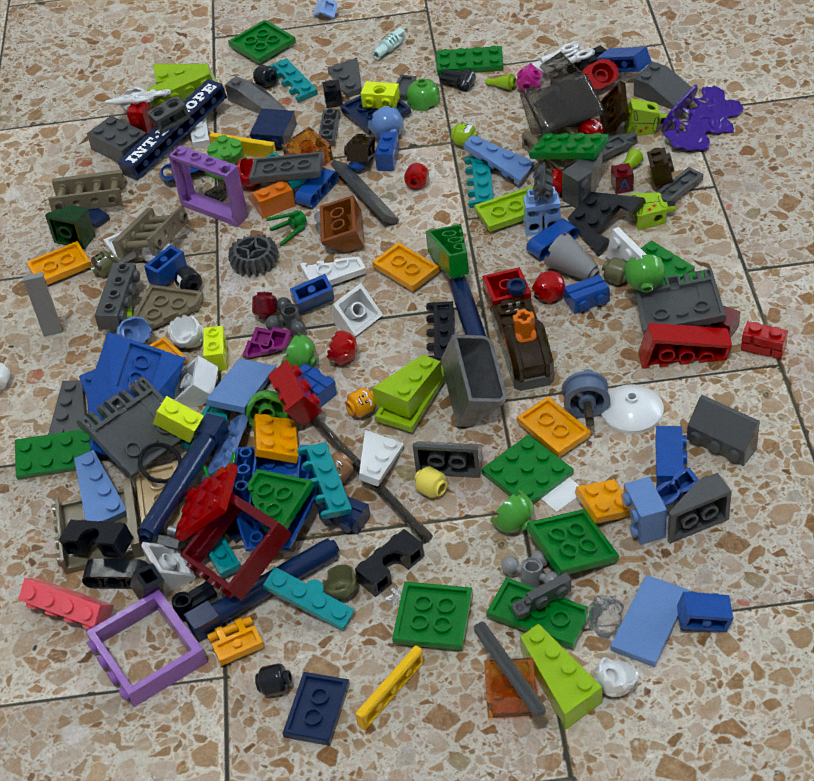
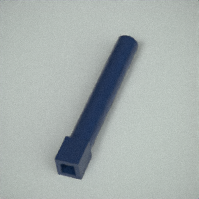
M463 275V277L458 279L451 278L449 280V287L465 335L486 336L467 277Z
M206 413L195 431L196 438L137 529L140 540L147 543H155L158 536L161 535L213 449L220 447L229 430L225 417Z
M326 538L278 565L276 568L300 580L338 558L337 552L340 550L334 540L330 541V539ZM273 569L258 578L242 601L235 596L232 598L224 596L212 604L206 601L185 613L187 626L197 641L200 643L208 638L207 634L214 632L215 628L222 627L223 623L274 595L263 589V584Z

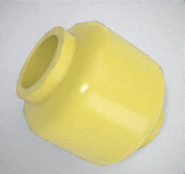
M431 466L419 470L414 478L416 490L429 498L439 497L447 489L448 483L445 474Z

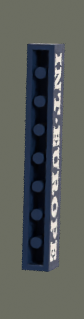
M207 79L183 102L186 104L191 118L162 135L155 128L152 129L117 161L120 169L123 171V175L135 180L142 177L227 98L223 84Z

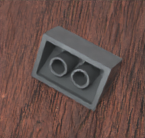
M701 395L687 426V440L744 466L757 450L760 421Z
M417 441L413 443L416 473L425 467L431 466L445 474V476L480 478L483 461L482 444Z

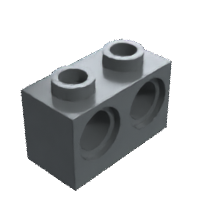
M177 96L147 112L153 127L161 135L191 118L186 104Z

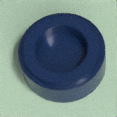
M513 278L507 282V292L509 295L519 297L526 293L527 284L525 280Z

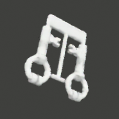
M573 41L540 58V61L533 63V65L539 71L548 74L554 70L563 69L575 62L578 63L581 60L588 59L594 55L595 51L589 47L579 51L577 49H579L580 44Z
M151 89L150 91L133 92L131 95L126 94L106 100L105 104L137 105L140 102L148 103L156 99V97L169 96L171 91L169 89L160 91Z

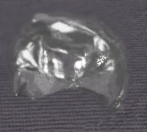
M596 596L587 607L586 618L588 625L600 638L610 639L612 635H616L617 629L621 625V613L624 609V605L620 600L613 596Z

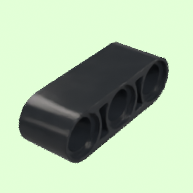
M90 559L86 563L82 583L86 587L94 589H132L130 583L133 572L149 564L141 559Z

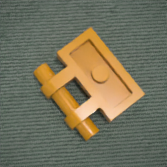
M250 616L242 620L238 618L234 620L233 624L223 628L221 626L217 627L214 632L207 634L221 666L264 648L263 641Z

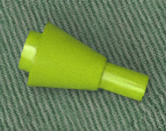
M508 74L496 79L486 78L485 84L496 85L497 87L512 91L516 87L517 79L513 74Z
M630 149L623 164L629 163L631 169L644 161L642 152L638 149Z

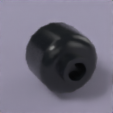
M260 65L254 70L253 79L255 84L266 88H271L276 84L278 75L275 68Z
M189 266L182 267L175 274L174 280L178 288L194 291L200 289L202 278L194 268Z
M281 663L261 667L259 673L255 675L257 690L266 697L285 694L288 691L289 684H292L291 671L286 670L285 666Z

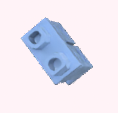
M554 186L553 195L550 199L538 196L535 200L533 189L527 190L526 196H523V225L526 236L537 235L543 231V227L544 230L549 227L548 223L557 222L561 219L560 201ZM538 224L537 229L533 230L529 228L530 225Z

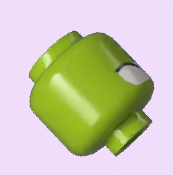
M458 123L452 129L451 139H453L455 145L464 147V143L471 135L478 136V133H476L473 125Z

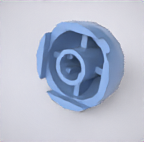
M382 107L372 114L373 119L368 121V128L377 139H379L382 132H396L399 136L403 130V118L396 107Z

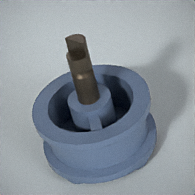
M587 369L572 374L562 385L565 410L572 416L585 418L586 426H594V417L602 414L610 405L606 378L593 370Z

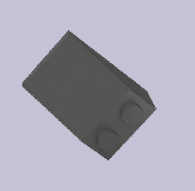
M653 61L634 78V96L672 109L692 88L669 67Z
M602 151L595 159H580L562 172V201L577 208L590 192L596 191L602 178Z
M718 473L704 476L698 480L669 512L667 539L669 544L729 520L732 491Z

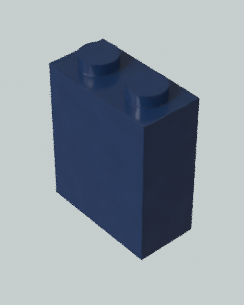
M262 108L250 132V138L274 142L275 149L285 150L297 125L295 112Z

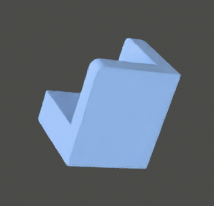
M318 0L313 15L318 16L321 14L331 19L334 18L338 2Z

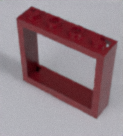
M231 493L227 511L200 529L180 556L188 562L186 566L190 570L196 572L206 581L209 579L208 582L218 590L222 586L220 591L229 598L235 596L242 601L292 533L278 521ZM242 512L269 531L229 583L203 565L202 561L238 514Z

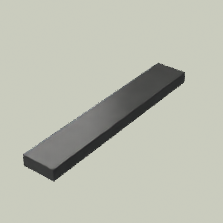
M333 159L330 165L383 222L397 224L399 218L348 167V164Z

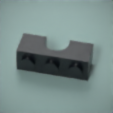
M70 519L58 540L68 554L86 555L89 549L96 544L104 557L123 558L134 537L127 525L122 522Z
M405 529L393 535L386 544L377 548L369 558L358 564L355 568L357 583L377 597L392 584L390 570L387 567L393 564H400L409 570L424 558L423 543Z

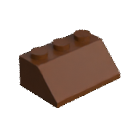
M354 195L319 206L322 245L344 252L364 247L362 211Z

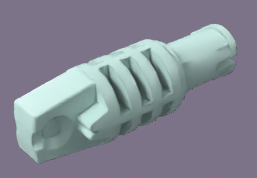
M398 28L380 41L379 47L372 52L373 58L379 60L384 54L394 50L403 41L405 30Z

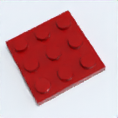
M231 462L226 467L219 468L216 474L205 478L199 486L193 487L187 492V500L181 510L182 516L177 524L178 529L175 538L183 542L227 511L238 466Z

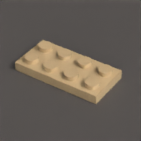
M177 463L145 469V471L154 478L167 479L174 473ZM139 472L135 475L142 523L167 483L152 482ZM183 499L161 535H167L168 526H177L182 516Z

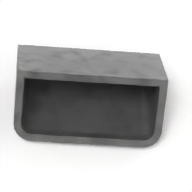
M452 335L441 358V364L456 426L467 427L503 405L507 393L491 339L482 335Z

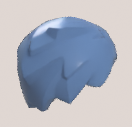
M135 316L123 320L116 330V335L143 344L147 343L152 333L150 323L146 322L142 317Z

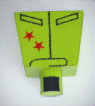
M630 98L628 106L629 117L624 124L626 134L632 131L636 132L638 136L656 133L657 125L663 124L668 114L660 113L657 103Z
M659 192L630 194V196L644 197L646 201L635 215L632 214L637 231L665 224L666 213L676 211L675 202H664Z

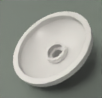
M629 384L616 387L608 392L610 395V405L601 414L603 421L610 428L621 433L639 434L649 431L659 424L663 417L664 406L661 398L653 390L641 385Z

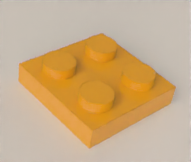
M615 479L576 487V496L595 524L630 517V510L628 506L625 507L621 499V494L624 492Z

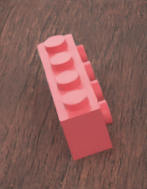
M24 578L18 600L25 602L28 608L36 610L42 608L47 615H61L64 617V621L83 623L82 627L86 629H91L110 618L114 607L113 604L40 578Z

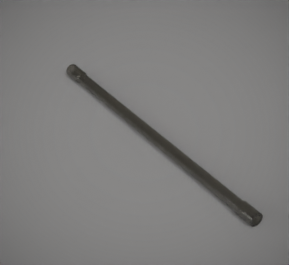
M319 416L311 420L310 423L339 454L341 452L354 462L352 466L359 474L361 460ZM382 483L378 487L369 484L423 544L428 543L432 539V533Z

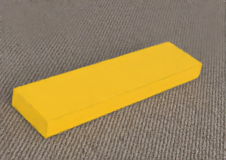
M211 132L209 135L210 143L217 140L218 136L226 134ZM226 135L227 138L240 140L244 155L263 158L276 152L274 142Z
M415 645L355 713L358 727L363 730L367 729L423 665V653L420 647Z

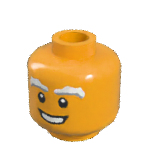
M363 387L348 394L345 406L351 416L355 415L357 418H361L375 410L376 405L373 391Z

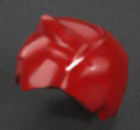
M246 157L239 159L236 165L238 166L241 184L246 189L252 191L253 188L261 184H250L249 181L253 159H247Z
M546 271L539 274L536 278L532 290L539 301L551 304L564 295V287L566 285L564 278L559 273Z
M343 330L337 331L335 336L332 337V342L329 345L330 350L327 351L328 355L326 357L336 363L337 366L347 365L355 359L357 341L351 333Z

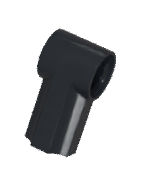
M443 69L440 76V83L456 86L463 92L468 91L476 80V75L471 70L458 72Z
M206 581L189 592L182 591L173 595L171 602L174 611L183 622H186L185 613L206 601H213L218 595L213 585Z

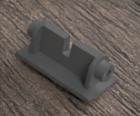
M543 162L540 168H537L533 174L535 200L538 196L550 199L553 195V173L551 170L545 169V162Z

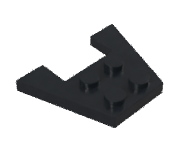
M590 192L567 219L579 229L581 237L600 256L608 247L610 241L609 238L599 234L620 209L635 215L646 201L644 197Z

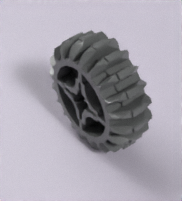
M251 234L248 237L243 236V239H237V242L232 243V247L229 248L228 259L230 266H232L236 273L240 272L241 275L247 274L248 277L252 274L257 276V274H264V271H270V268L275 267V263L278 262L279 252L275 241L271 237L267 238L266 235L260 236L259 234L252 236Z

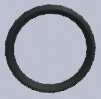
M162 442L151 443L144 447L139 454V469L148 480L161 484L167 483L170 478L157 479L145 471L142 464L143 456L146 451L153 447H164L175 454L179 465L182 460L181 455L169 444Z

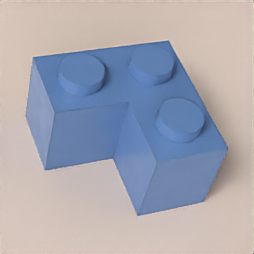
M650 477L625 483L621 499L625 507L628 506L630 510L632 524L629 525L632 537H636L640 545L665 538L667 509Z

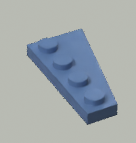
M471 135L464 143V150L479 160L487 161L489 167L502 171L501 175L506 178L511 177L518 186L534 169L535 162L478 136Z
M241 413L232 419L229 424L228 434L220 447L215 450L207 465L210 477L216 474L219 468L230 464L232 452H236L241 437L247 428L246 425L249 418H247L246 414ZM204 473L199 480L201 483L205 479Z
M92 450L74 458L85 520L114 522L127 516L126 507L95 451Z

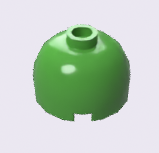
M424 78L412 82L407 89V104L411 105V109L417 111H427L433 105L435 108L440 103V92L437 85L433 81Z
M642 255L643 259L638 260L634 257L624 265L626 281L633 289L647 293L662 283L664 279V264L662 259L655 255Z
M298 333V336H294L285 352L287 360L292 365L297 364L299 367L307 364L313 368L318 358L315 356L316 348L313 341L301 333Z
M263 390L252 395L248 400L246 416L249 418L248 421L252 428L255 414L287 418L288 414L283 409L286 404L278 398L280 394L275 391Z
M518 490L519 496L513 494L498 508L496 512L499 515L496 519L492 516L490 521L502 532L516 533L519 530L523 532L527 530V523L531 521L530 519L534 514V505L523 490Z

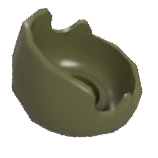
M347 564L330 568L327 571V579L322 581L324 592L335 599L349 597L357 587V578L353 567Z

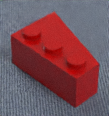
M286 360L272 371L268 377L274 390L280 394L278 396L281 402L284 401L286 404L283 407L284 412L305 426L323 412L319 405L321 401L315 393L312 394L310 391L312 386L305 378H302L303 372L297 364L292 365Z

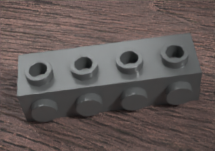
M135 263L112 264L94 315L98 329L117 330L121 322L127 319V311L131 308V299L135 295L136 284L140 281V272L137 271Z

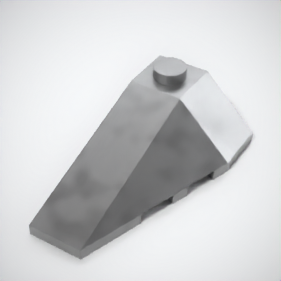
M235 76L225 84L228 101L257 114L260 113L262 108L287 110L262 86Z

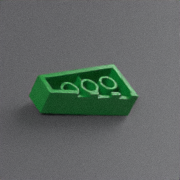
M457 224L426 231L428 253L450 278L458 279L463 277V275L469 274L462 225Z

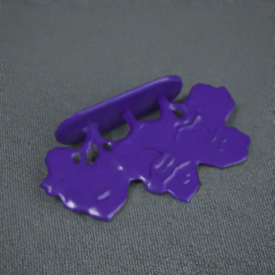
M695 84L668 113L662 124L661 132H664L665 137L671 141L672 147H683L686 150L709 149L710 140L705 132L711 131L715 134L722 131L734 133L733 123L727 120V117L740 114L744 110L743 106H741L738 100H726L724 90L715 85L712 87H702V98H695L698 91V85ZM692 101H694L698 106L691 110L687 109ZM684 111L690 114L688 120H678ZM675 123V129H669ZM679 124H682L685 127V132L681 131V129L679 128L681 127V125Z

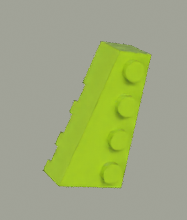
M205 63L147 88V91L151 89L156 91L169 89L171 91L169 96H159L150 102L153 108L174 96L184 101L207 79L215 82L218 81L208 63Z
M539 624L520 636L521 653L533 675L537 677L542 691L550 700L554 712L558 714L565 730L602 703V686Z

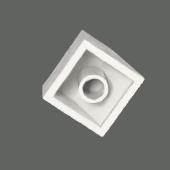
M197 356L181 371L173 400L187 407L203 406L208 396L215 389V383L218 380V366Z

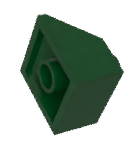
M70 205L45 215L54 243L68 245L78 241L82 249L85 250L96 236L87 208Z

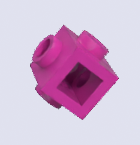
M529 63L517 73L515 84L519 89L529 94L540 87L543 73L532 63Z

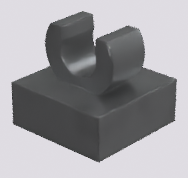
M172 525L168 526L167 535L158 536L157 544L181 549L185 547L186 540L181 542L175 538L178 527Z

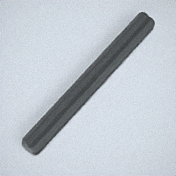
M483 621L474 626L475 634L535 718L543 716L546 713V707L489 627Z

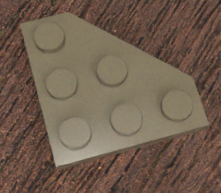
M150 284L133 316L144 318L146 322L150 323L151 329H155L173 321L176 317H182L196 311L204 295L202 291Z

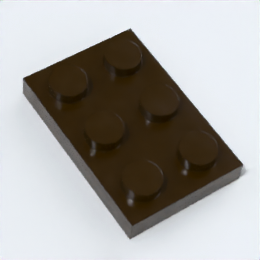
M621 80L598 103L600 122L604 127L603 134H608L609 136L614 134L619 125L629 117L626 85Z

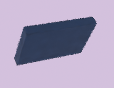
M303 672L283 730V737L330 746L350 685L349 679Z

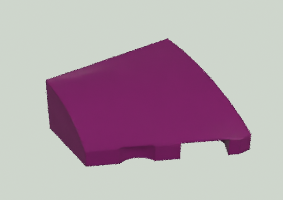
M256 327L251 341H247L242 355L243 358L247 359L287 350L294 338L291 330L272 327V330Z

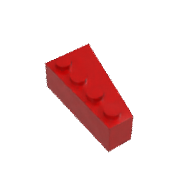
M648 323L638 354L642 369H647L649 365L659 364V367H666L668 363L680 362V365H686L695 360H699V363L727 360L731 351L732 342L728 328Z

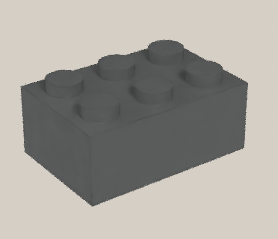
M114 116L108 117L87 133L91 149L115 162L121 159L147 135L146 132Z

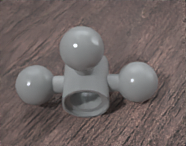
M540 549L534 551L530 558L524 559L522 565L513 556L505 557L501 563L503 572L510 575L516 572L521 573L520 582L535 588L541 584V581L545 584L558 577V574L554 571L547 574L542 573V568L549 561Z

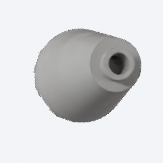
M564 232L565 236L561 234L554 240L548 249L551 252L549 257L545 256L544 258L545 265L582 280L599 274L597 263L570 234Z

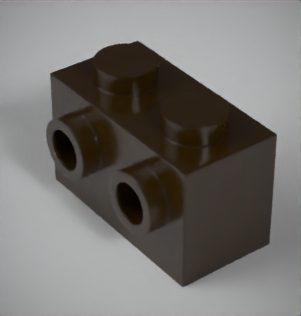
M356 134L344 147V155L347 156V161L368 162L375 155V137L366 136V134Z
M665 147L654 148L647 152L655 187L672 183L671 172L675 170L670 153L666 154Z

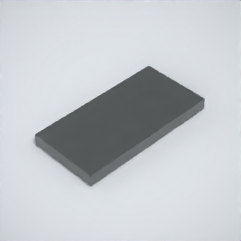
M324 152L255 158L249 176L250 184L318 178L321 176L325 158Z

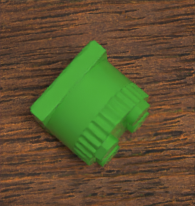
M221 135L207 146L209 156L234 165L237 164L239 159L245 158L242 144L236 138H227L226 135ZM204 171L205 175L225 182L223 177Z

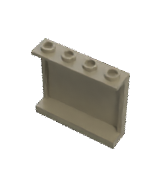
M130 478L122 479L123 488L116 490L126 507L127 516L114 522L125 523L134 537L123 558L104 557L96 544L89 549L86 555L68 554L58 539L70 519L85 520L82 498L60 502L58 494L54 495L55 504H52V511L56 520L53 521L55 532L58 533V536L55 537V544L57 550H59V553L56 554L58 566L63 567L65 574L85 570L86 563L90 559H134L144 556L141 546L142 540H140L137 533L140 523L136 494Z

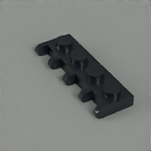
M453 301L426 304L428 311H434V315L426 317L428 323H434V328L427 329L426 331L428 337H434V343H428L426 349L434 351V355L428 357L441 361L451 336L454 335Z

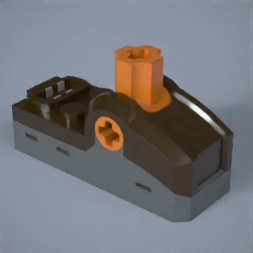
M518 297L503 300L501 304L492 305V323L514 389L524 391L551 385L554 381V361L545 327L537 319L531 299L521 300Z

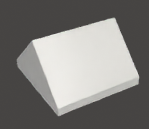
M361 283L332 304L335 325L351 333L354 337L383 315Z
M142 543L141 546L147 563H153L164 579L162 590L165 594L196 578L193 571L186 566L187 561L180 556V549L161 544Z

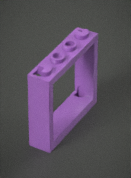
M181 145L169 155L181 205L236 227L248 217L237 165ZM189 166L223 177L230 204L195 192Z
M159 589L86 631L89 641L86 643L92 654L97 652L99 655L97 660L103 670L106 668L109 670L107 675L112 684L120 686L118 691L124 700L128 699L133 707H136L207 663L204 650ZM158 610L188 652L131 686L102 642Z

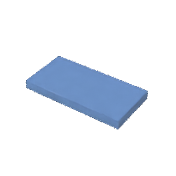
M239 358L208 396L206 405L245 413L248 400L252 395L264 389L270 381L268 375L276 369V366Z
M646 575L610 645V651L655 667L679 618L677 604L683 591L689 592L690 590Z

